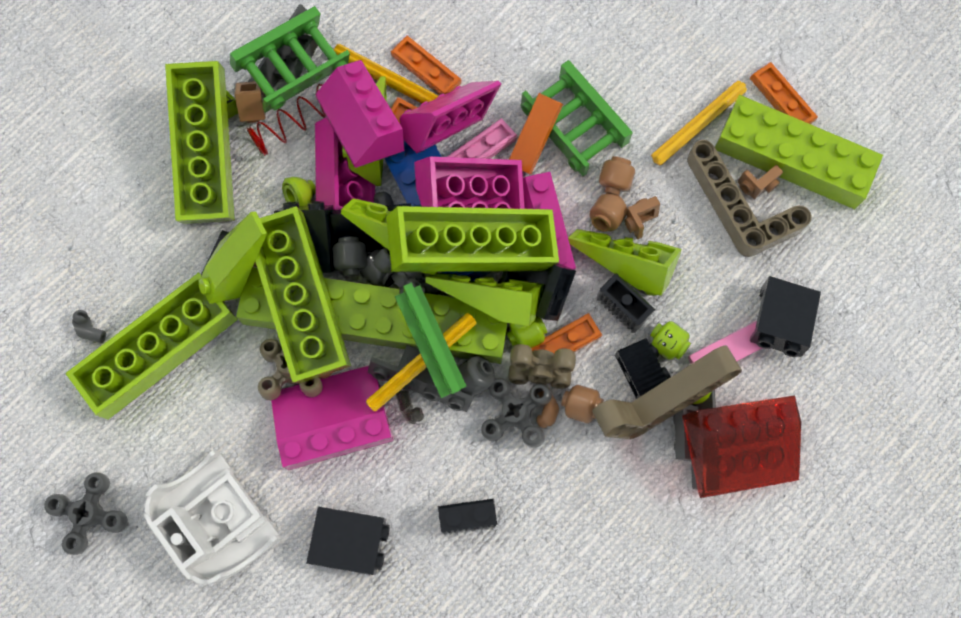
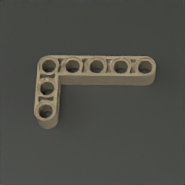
M699 140L693 145L687 157L688 165L741 255L745 257L755 256L797 236L810 224L812 219L811 212L808 208L800 205L787 209L759 223L714 145L707 140ZM696 153H702L706 158H700ZM708 174L716 175L718 180L711 179ZM721 195L728 196L731 201L727 202L721 198ZM734 216L740 217L743 220V224L737 223L734 220ZM791 217L797 218L800 224L794 223ZM769 228L776 229L778 235L772 234ZM746 238L753 239L756 246L750 245Z
M724 345L706 354L633 402L614 399L607 400L594 407L592 413L605 437L634 439L739 375L742 369L728 346Z

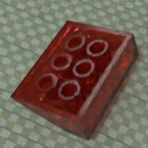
M795 395L697 410L682 415L700 498L799 480L801 418Z

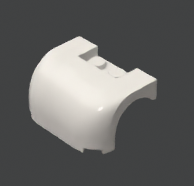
M212 450L198 466L181 478L167 484H155L145 494L147 498L145 502L146 515L144 517L149 527L182 574L188 580H193L199 584H214L232 577L283 539L267 516H263L233 475L235 472L219 451Z

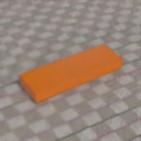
M408 35L391 50L393 58L439 95L452 92L462 83L460 77Z
M772 62L751 75L750 80L776 110L809 124L817 120L818 116Z
M540 93L534 102L509 160H522V171L528 174H532L563 106L562 103Z
M588 313L546 336L544 342L533 347L532 351L548 350L555 354L558 349H570L576 352L601 338L602 333Z

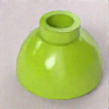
M288 177L283 180L282 191L286 202H299V206H308L312 196L316 194V186L312 180L306 181L300 177Z

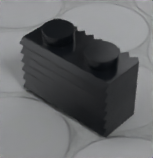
M617 273L600 288L597 295V301H600V304H604V308H608V311H612V315H616V319H619V322H623V326L631 329V333H635L656 310Z
M647 338L622 348L615 354L618 364L636 399L671 377L666 367L661 368L657 359L659 357L658 350L651 343H648Z
M494 498L438 506L440 528L444 535L447 533L452 534L453 532L457 534L458 531L462 533L464 530L468 532L469 529L471 531H474V529L479 530L480 528L484 530L485 527L490 529L491 526L493 528L497 526Z

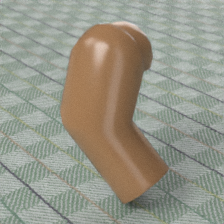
M544 391L538 393L539 398L544 396ZM553 394L551 401L543 407L541 415H538L536 418V422L541 428L552 426L556 422L559 405Z

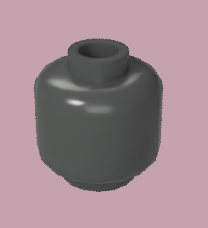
M359 237L339 238L338 243L333 245V266L335 270L343 271V276L359 275V270L367 266L366 244L359 241Z
M376 249L372 252L368 251L367 266L360 270L361 276L372 285L391 286L394 283L392 279L394 272L383 273L373 264L374 257L381 249Z
M471 357L458 367L467 386L460 391L468 395L476 396L491 387L495 381L492 364L482 357Z

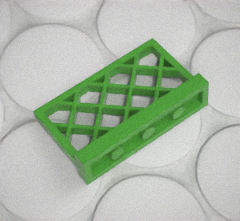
M412 282L403 286V293L395 296V299L440 398L467 387L421 286L413 287Z

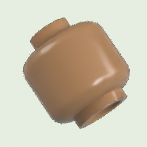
M612 156L611 160H606L603 163L599 183L605 187L606 193L620 195V192H627L631 189L635 168L631 165L632 162L630 160Z
M602 194L590 209L589 216L592 225L602 232L615 231L627 216V206L623 199L616 194Z
M574 385L570 392L565 391L561 405L565 407V414L568 418L591 423L596 419L592 410L604 402V400L600 398V393L597 390Z

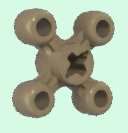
M266 339L260 345V353L266 361L276 363L277 370L273 376L264 377L259 381L258 392L265 400L272 401L279 397L281 387L285 383H296L292 382L279 342L275 339ZM319 377L299 384L301 391L307 397L313 398L322 392L323 385Z
M524 344L515 345L510 355L509 381L517 385H523L530 381L535 384L550 383L552 387L557 389L568 388L571 384V372L575 369L576 365L575 352L570 349H558L554 354L548 350L532 351L530 346Z

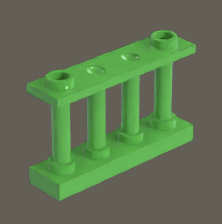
M315 6L230 53V66L235 72L241 69L247 70L266 95L263 98L262 107L265 113L271 109L278 110L288 99L328 77L337 67L348 64L349 51L346 50L337 55L319 31L318 26L321 13ZM305 33L307 35L310 34L329 61L317 67L298 42V37ZM284 45L290 46L308 73L296 79L276 52L277 49ZM262 57L269 58L287 85L275 91L256 66V61Z
M567 60L561 65L560 80L540 94L552 98L564 88L570 89L574 93L575 98L562 107L555 124L580 106H585L591 113L589 118L564 135L554 124L549 138L568 159V164L572 170L578 171L584 177L590 165L587 162L589 159L612 142L617 143L623 148L630 142L633 132L571 61ZM525 90L522 92L520 106L525 115L529 116L537 96L532 98ZM596 124H601L607 131V134L582 153H579L571 142Z

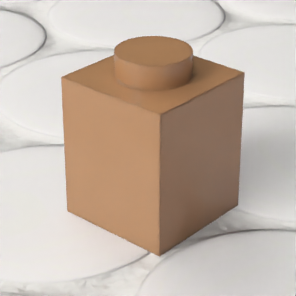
M255 81L236 83L235 99L240 122L256 123L266 118V113L262 109L264 93Z

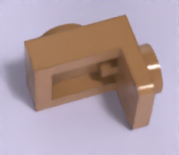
M775 165L757 180L746 170L737 182L740 184L741 190L755 200L764 191L769 194L780 184L778 179L783 171Z
M656 196L649 199L643 198L627 209L625 225L630 233H634L637 240L643 237V223L659 215L660 202Z

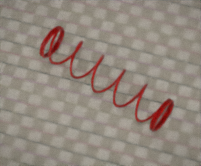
M323 84L317 85L316 92H318L319 86H322ZM298 96L297 108L303 126H301L286 111L282 109L277 110V119L284 140L280 136H278L269 126L259 121L257 122L258 135L255 133L252 127L247 128V132L249 133L250 137L252 138L260 152L263 154V156L268 155V151L264 145L259 130V124H262L268 130H270L281 142L287 143V139L280 121L279 111L285 113L302 130L306 131L307 127L300 110L299 99L301 98L304 101H306L323 118H325L326 115L323 109L322 114L310 101H308L304 97Z

